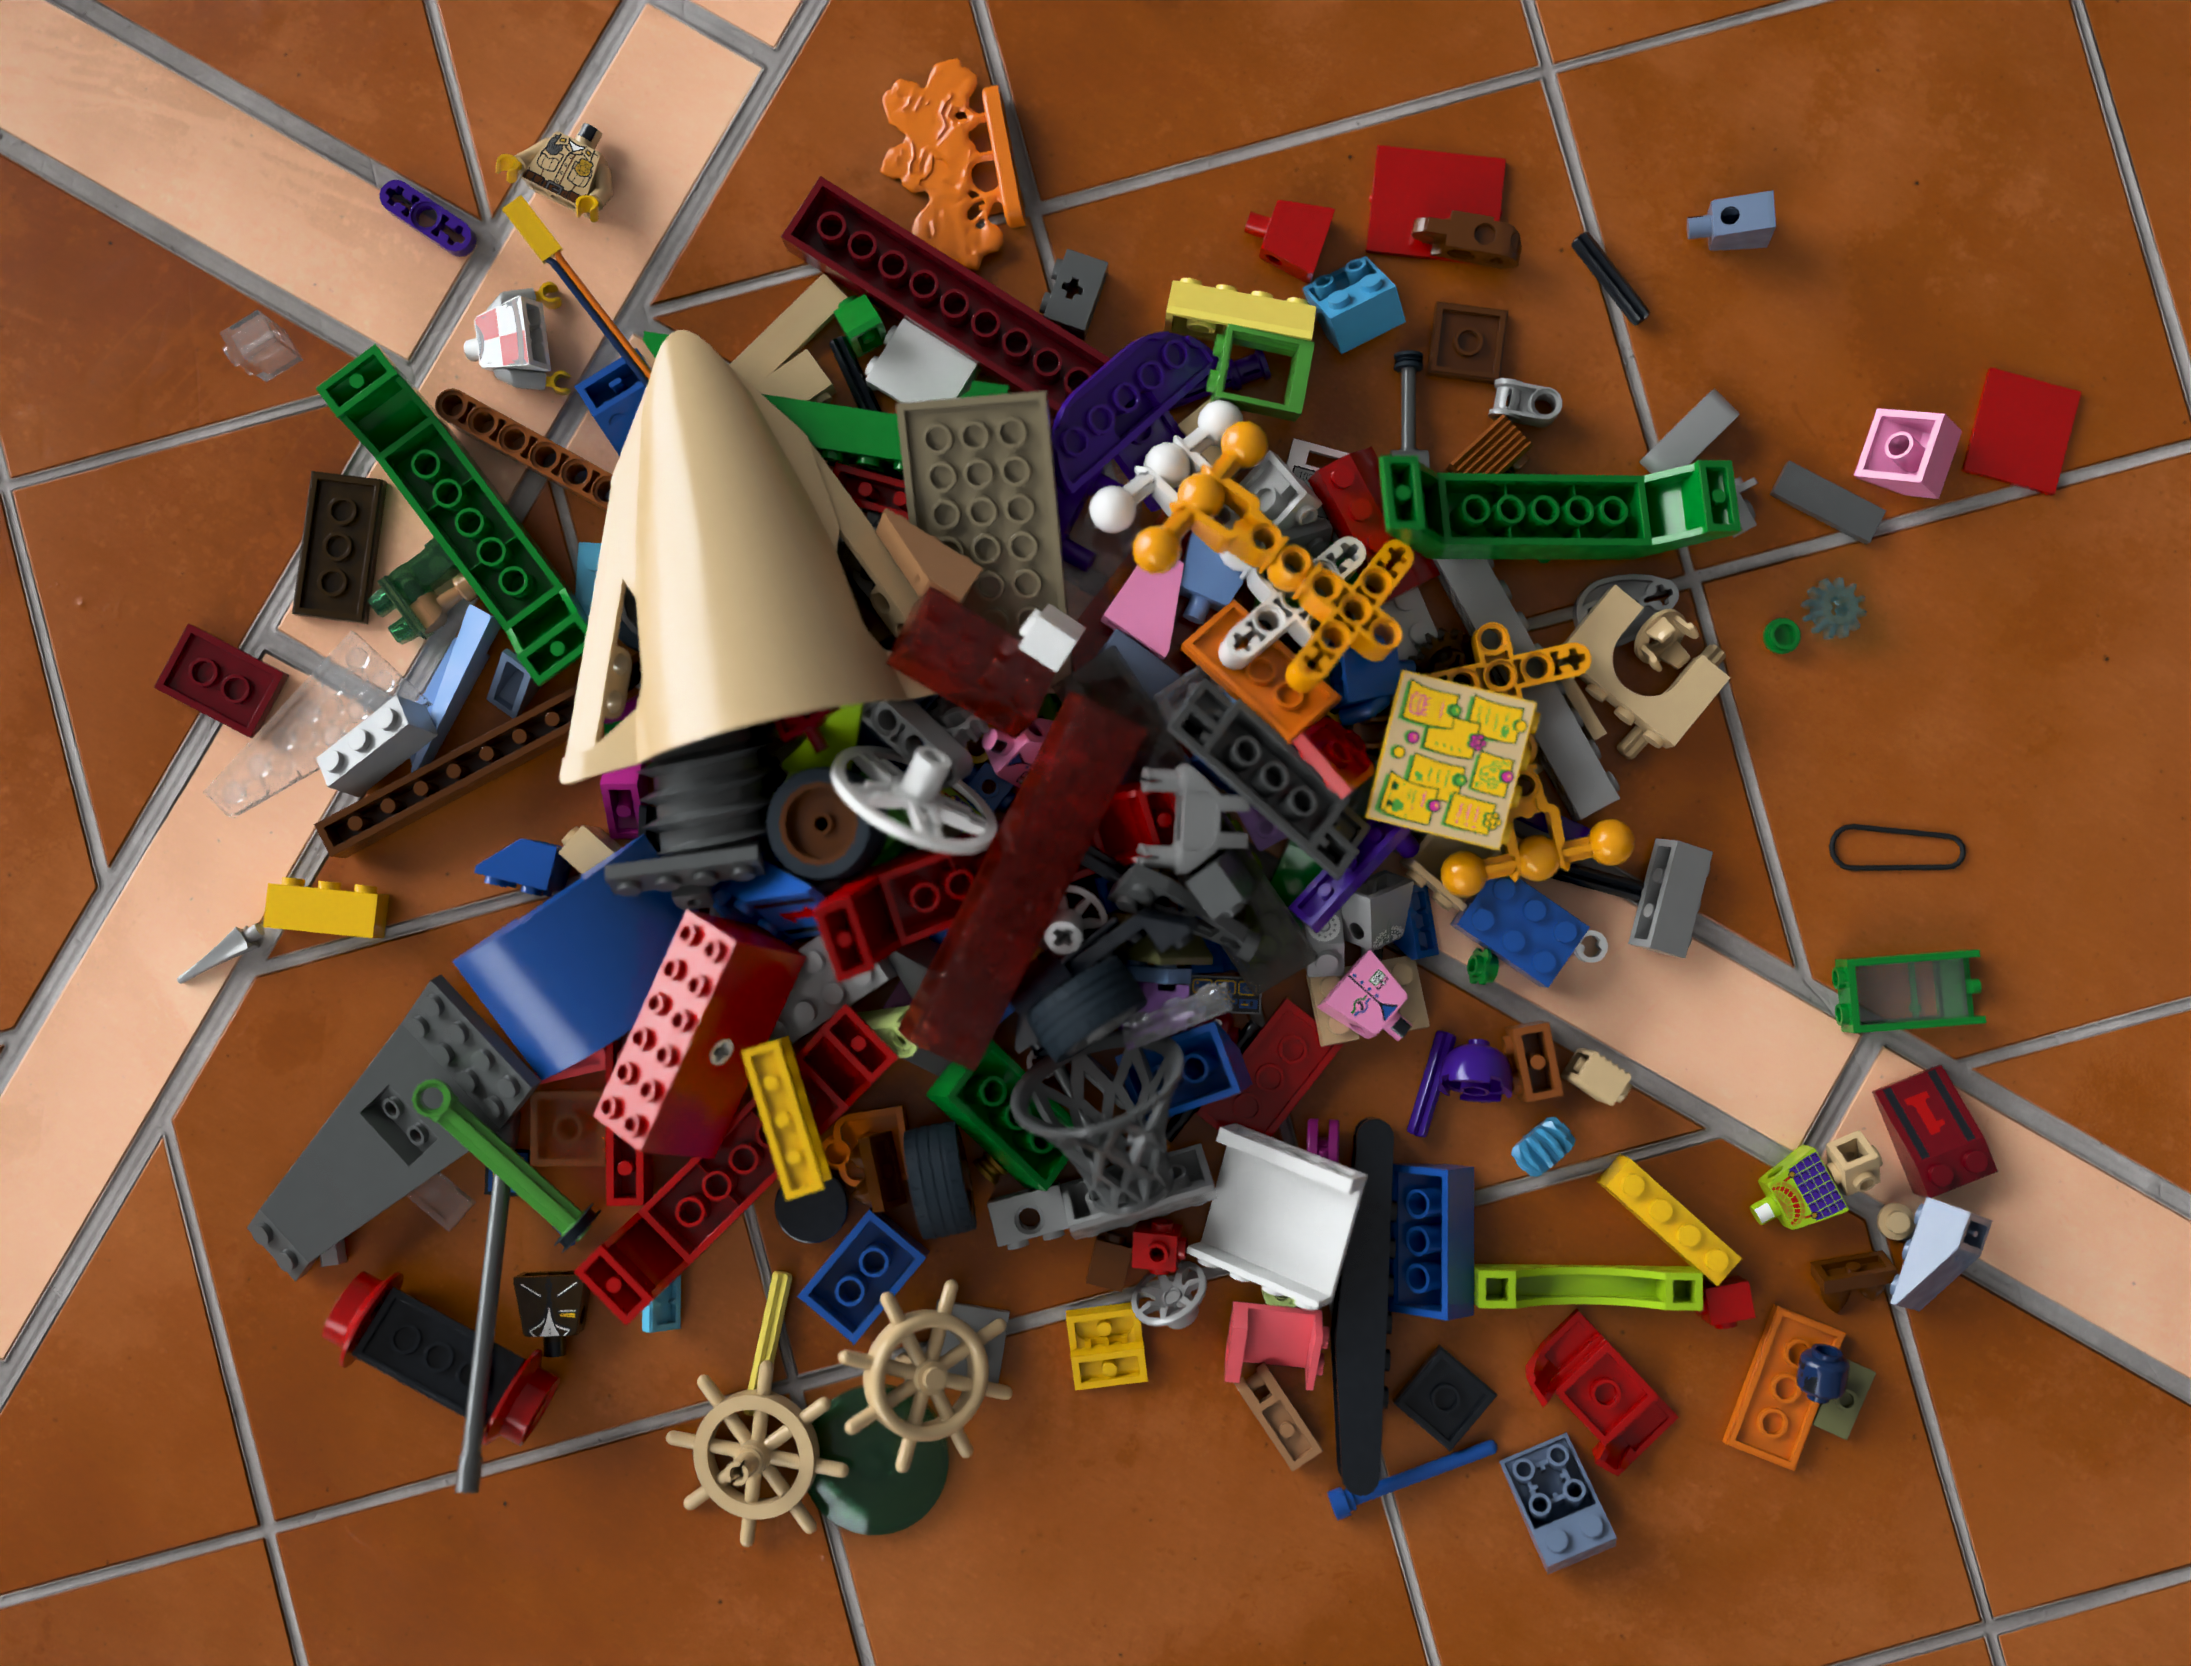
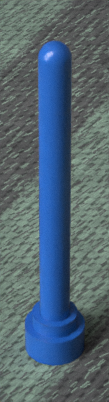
M1487 1440L1379 1480L1376 1489L1365 1496L1354 1495L1347 1489L1342 1490L1341 1487L1327 1491L1337 1521L1352 1516L1351 1511L1357 1510L1356 1505L1491 1456L1497 1452L1498 1445L1493 1440Z

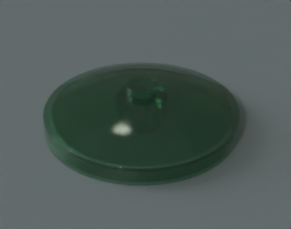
M885 1384L886 1394L897 1386ZM860 1385L847 1389L830 1400V1409L814 1420L812 1425L818 1437L820 1458L847 1464L849 1473L843 1478L817 1473L812 1486L808 1490L816 1507L836 1525L864 1535L895 1533L919 1521L934 1506L944 1488L950 1458L947 1437L930 1442L917 1441L909 1470L906 1473H900L896 1470L895 1463L903 1437L884 1427L878 1420H875L854 1435L848 1434L845 1430L846 1422L869 1406L865 1397L864 1386ZM914 1394L893 1408V1411L903 1420L907 1421ZM928 1404L922 1422L938 1418Z

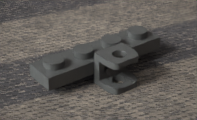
M757 845L605 865V880L615 895L636 896L641 891L655 889L659 891H672L673 901L682 910L712 907L714 905V894L711 890V885H714L717 881L731 879L735 881H749L755 876L766 875L765 861Z

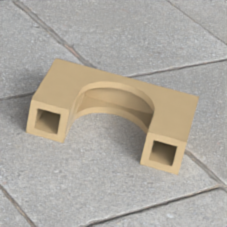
M1615 584L1603 594L1563 644L1580 643L1589 649L1591 665L1585 673L1576 677L1587 685L1585 690L1593 698L1600 702L1606 700L1615 707L1614 714L1628 725L1634 723L1644 731L1643 738L1654 747L1659 749L1662 746L1665 749L1674 747L1731 677L1701 654L1693 658L1670 687L1660 695L1643 696L1627 689L1615 674L1612 659L1613 651L1620 636L1644 607ZM1569 651L1568 657L1557 660L1559 662L1557 667L1571 665L1574 670V665L1579 663V657L1572 656Z

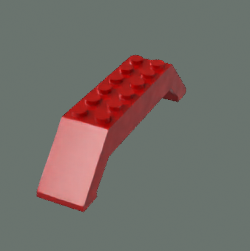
M1141 782L1075 792L996 821V835L991 844L983 851L972 854H949L923 848L868 868L812 908L836 981L839 983L874 970L875 965L901 946L1034 897L1042 890L1051 886L1068 884L1095 874V872L1073 859L1076 846L1083 841H1087L1125 865L1135 864L1137 857H1152L1138 854L1139 844L1171 846L1174 841L1175 793L1143 792ZM966 832L950 839H971L979 835Z
M847 1003L819 1029L796 1055L820 1137L899 1058ZM755 1096L733 1117L714 1159L692 1157L637 1213L573 1271L625 1326L633 1321L779 1178Z

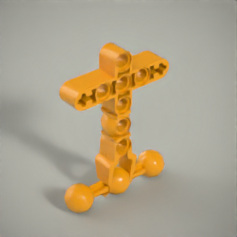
M1241 421L1225 430L1221 438L1222 455L1213 466L1210 467L1202 464L1201 473H1195L1182 481L1178 489V501L1169 504L1172 515L1162 526H1150L1137 535L1133 543L1134 560L1141 570L1150 574H1164L1177 565L1180 559L1181 549L1179 541L1190 529L1214 552L1222 554L1228 551L1249 566L1258 567V572L1261 574L1266 569L1268 579L1275 588L1284 592H1295L1291 598L1294 601L1298 599L1301 607L1321 623L1286 670V680L1290 687L1298 692L1305 693L1313 690L1321 682L1349 646L1367 660L1378 662L1385 659L1400 644L1402 640L1400 625L1379 607L1412 566L1414 553L1409 545L1399 540L1388 541L1374 556L1352 586L1335 572L1323 569V564L1320 562L1315 567L1313 557L1305 548L1297 544H1286L1290 538L1288 536L1283 537L1279 528L1259 510V499L1231 480L1239 469H1250L1263 461L1268 449L1267 436L1261 427L1250 421ZM1224 503L1241 518L1234 522L1232 530H1228L1212 519L1221 512ZM1254 540L1263 542L1267 549L1258 547ZM1390 560L1394 565L1388 572L1383 567ZM1284 563L1292 565L1297 573L1288 571ZM1365 584L1373 586L1377 594L1370 592ZM1314 587L1322 589L1326 597L1318 595ZM1344 610L1351 612L1355 616L1356 621L1350 620L1345 615ZM1374 634L1381 636L1386 645L1379 643L1375 639ZM1323 637L1330 639L1334 643L1335 648L1327 646L1323 641ZM1312 659L1317 664L1310 673H1307L1304 669Z
M1488 622L1480 626L1471 638L1475 664L1426 674V676L1438 679L1443 677V680L1452 682L1457 674H1462L1470 680L1471 687L1523 699L1521 691L1523 688L1569 679L1585 673L1591 665V654L1589 649L1583 644L1567 643L1514 655L1507 629L1497 622ZM1491 630L1498 635L1499 645L1495 650H1489L1483 646L1481 636L1484 631ZM1569 651L1572 656L1579 657V663L1574 665V670L1571 665L1554 668L1553 661L1568 657ZM1531 658L1539 660L1543 665V674L1539 679L1530 677L1526 671V664ZM1494 666L1503 668L1507 674V681L1502 687L1493 685L1489 679V672ZM1529 734L1526 748L1531 749V756L1526 772L1520 770L1519 775L1526 776L1529 779L1530 790L1526 795L1520 796L1517 808H1510L1507 822L1513 823V820L1517 817L1531 818L1535 813L1543 812L1550 838L1543 835H1531L1524 838L1517 845L1513 825L1508 844H1503L1506 854L1482 859L1478 854L1471 851H1457L1444 861L1441 868V881L1451 894L1458 897H1471L1478 894L1484 888L1487 880L1509 876L1516 883L1520 876L1533 882H1543L1550 879L1558 871L1559 867L1568 872L1571 862L1593 858L1605 866H1617L1624 863L1631 856L1635 847L1634 835L1624 822L1616 819H1605L1598 822L1590 830L1588 836L1565 841L1559 808L1554 804H1548L1541 780L1533 770L1537 768V764H1533L1537 756V742L1534 736Z

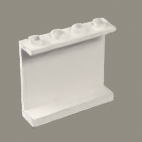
M1237 1123L1219 1127L1216 1142L1227 1147L1215 1188L1217 1199L1211 1202L1201 1242L1189 1245L1186 1253L1197 1257L1198 1263L1210 1268L1220 1267L1229 1271V1275L1238 1281H1252L1262 1285V1290L1274 1296L1285 1295L1295 1300V1304L1303 1309L1317 1310L1332 1303L1367 1174Z

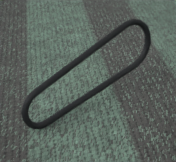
M1860 824L1844 825L1837 829L1832 835L1829 844L1830 856L1834 862L1842 869L1850 871L1949 870L1961 865L1966 855L1965 845L1956 835ZM1852 829L1953 840L1958 844L1960 856L1952 864L1848 865L1839 860L1836 855L1835 842L1841 833Z

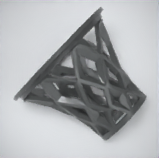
M1138 1029L1113 1031L1090 1047L1062 1062L1055 1063L1047 1055L1035 1063L1016 1083L1010 1099L1011 1111L1020 1126L1032 1133L1041 1135L1062 1151L1083 1177L1093 1205L1098 1210L1116 1215L1141 1211L1163 1199L1174 1184L1175 1177L1167 1153L1165 1132L1172 1094L1181 1080L1185 1068L1182 1050L1173 1039L1158 1032ZM1125 1047L1114 1081L1086 1056L1102 1050ZM1142 1048L1155 1051L1165 1057L1154 1078ZM1072 1061L1070 1074L1071 1098L1042 1083L1055 1070ZM1132 1062L1142 1084L1136 1107L1123 1087ZM1085 1072L1104 1089L1102 1114L1084 1099ZM1164 1076L1163 1089L1158 1093L1157 1087ZM1116 1094L1127 1114L1112 1120ZM1031 1096L1044 1121L1029 1114L1028 1106ZM1048 1098L1069 1108L1073 1123L1072 1129H1069L1057 1120ZM1079 1110L1093 1120L1096 1125L1083 1127ZM1152 1110V1115L1147 1122L1145 1114ZM1122 1130L1128 1132V1137L1122 1133ZM1099 1133L1098 1144L1086 1140L1085 1136ZM1132 1146L1130 1153H1125L1126 1147ZM1105 1158H1107L1111 1163H1113V1165L1106 1169ZM1142 1166H1148V1170L1144 1169ZM1124 1171L1121 1182L1113 1177ZM1134 1177L1139 1179L1137 1185L1132 1182ZM1154 1179L1160 1187L1150 1194L1151 1182ZM1106 1183L1111 1186L1110 1190L1105 1186ZM1120 1193H1127L1134 1202L1118 1204Z

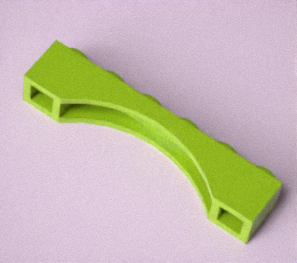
M1474 1264V1304L1478 1308L1508 1309L1542 1305L1592 1304L1660 1310L1703 1311V1273L1692 1266Z

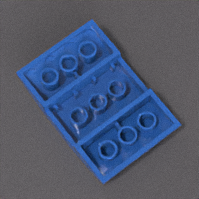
M644 833L583 873L580 879L520 919H514L453 960L454 965L541 1081L582 1061L633 1029L686 910L677 907L672 899V891H659L655 889L641 891L636 896H621L619 894L615 895L605 880V865L661 858L660 855H656L658 852ZM692 909V910H691V911L699 912L698 909Z

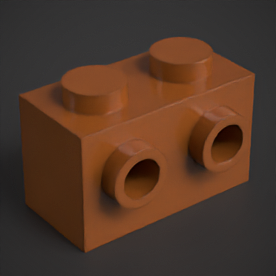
M1539 1020L1505 1027L1506 1036L1501 1037L1504 1055L1507 1058H1511L1513 1095L1518 1094V1098L1527 1103L1564 1096L1549 1022Z

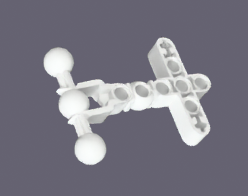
M1216 400L1208 403L1199 413L1198 428L1184 439L1174 435L1173 443L1163 442L1154 446L1147 453L1144 466H1135L1136 477L1124 487L1109 485L1098 490L1091 498L1089 505L1090 517L1094 525L1107 533H1118L1127 529L1135 520L1136 505L1151 493L1155 501L1170 517L1172 511L1169 504L1178 501V493L1174 488L1180 486L1182 481L1189 477V474L1201 473L1202 464L1212 467L1200 454L1211 445L1221 447V438L1225 430L1231 425L1243 421V415L1239 408L1226 400ZM1225 503L1221 512L1216 515L1224 522L1222 526L1228 530H1232L1234 522L1241 519ZM1351 536L1342 537L1313 560L1314 566L1316 567L1320 562L1323 564V569L1335 572L1347 582L1365 560L1366 550L1362 542L1357 538ZM1254 540L1258 547L1265 549L1263 542ZM1228 551L1222 554L1219 553L1226 566L1233 571L1242 572L1239 578L1242 581L1244 579L1247 580L1249 590L1262 603L1226 635L1218 650L1221 663L1232 670L1242 669L1286 632L1303 648L1314 634L1310 625L1320 626L1321 623L1301 607L1298 599L1295 601L1299 604V608H1293L1287 604L1285 598H1291L1295 592H1284L1275 588L1270 580L1262 577L1261 573L1258 572V567L1249 566ZM1346 557L1347 560L1337 568L1336 561ZM1284 563L1288 571L1296 573L1289 564ZM1314 587L1318 595L1326 597L1322 589ZM1258 620L1269 622L1273 631L1264 630L1259 625ZM1247 637L1249 643L1246 648H1241L1237 651L1235 647H1238ZM1323 637L1324 643L1328 645L1331 640Z

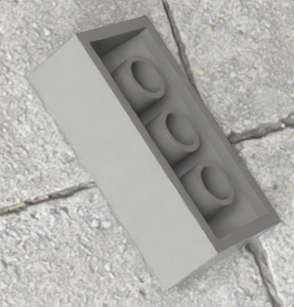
M1201 1143L1168 1152L1175 1177L1173 1187L1163 1199L1141 1211L1120 1215L1104 1213L1093 1205L1083 1178L1060 1184L1068 1227L1073 1238L1078 1240L1085 1237H1094L1105 1231L1119 1227H1128L1139 1221L1166 1216L1171 1212L1191 1206H1200L1208 1201L1217 1199L1215 1186ZM1142 1166L1144 1169L1148 1170V1166ZM1124 1171L1113 1177L1121 1182ZM1134 1177L1132 1182L1137 1185L1139 1179ZM1154 1179L1151 1182L1150 1194L1160 1187ZM1106 1183L1105 1186L1110 1190L1111 1186ZM1120 1193L1118 1204L1134 1202L1127 1193Z

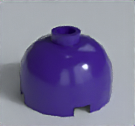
M1470 1039L1468 1044L1457 1046L1448 1052L1443 1059L1439 1073L1438 1090L1449 1097L1450 1090L1462 1092L1460 1100L1480 1103L1500 1102L1502 1094H1506L1508 1099L1512 1097V1066L1509 1059L1500 1050L1490 1046L1489 1041Z

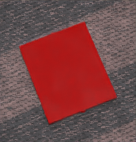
M1377 145L1372 195L1369 196L1371 205L1365 253L1472 264L1430 255L1432 244L1422 243L1411 235L1414 220L1422 217L1447 219L1451 216L1452 210L1491 216L1494 217V221H1500V216L1503 213L1501 202L1506 159Z

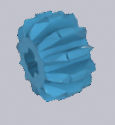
M1547 1117L1515 1144L1511 1155L1516 1160V1164L1523 1171H1526L1530 1177H1537L1547 1172L1572 1149L1576 1139L1564 1122L1561 1123L1557 1117Z

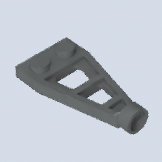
M1137 862L1111 886L1107 900L1116 903L1120 910L1131 914L1149 908L1194 918L1197 915L1202 918H1197L1201 925L1191 931L1192 934L1229 947L1233 951L1234 956L1246 962L1252 959L1261 940L1260 934L1249 930V928L1232 917L1227 919L1222 914L1212 920L1191 891L1172 879ZM1163 895L1184 908L1179 912L1154 902Z

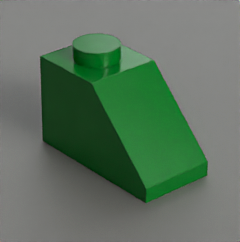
M865 294L860 297L856 295L850 296L838 304L839 308L834 310L833 313L857 358L884 344V339L887 335L885 327Z

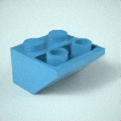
M1367 256L1351 260L1346 266L1329 275H1322L1316 278L1313 283L1302 288L1309 305L1316 306L1315 316L1327 339L1341 354L1406 322L1396 285Z

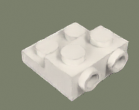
M1271 450L1268 451L1264 460L1256 465L1239 484L1259 499V510L1280 531L1314 522L1318 516L1317 509L1323 504L1307 484L1296 477L1282 459Z

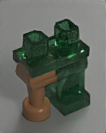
M435 537L424 545V550L408 562L397 567L389 576L386 575L377 581L381 588L367 600L374 611L382 618L397 608L402 617L387 628L395 640L402 645L414 640L418 636L426 640L434 634V631L446 624L447 612L463 598L471 602L478 597ZM453 578L454 587L437 596L434 590Z

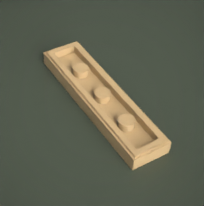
M823 273L729 366L749 384L755 386L789 362L835 317L833 311L839 308L838 304L848 297Z

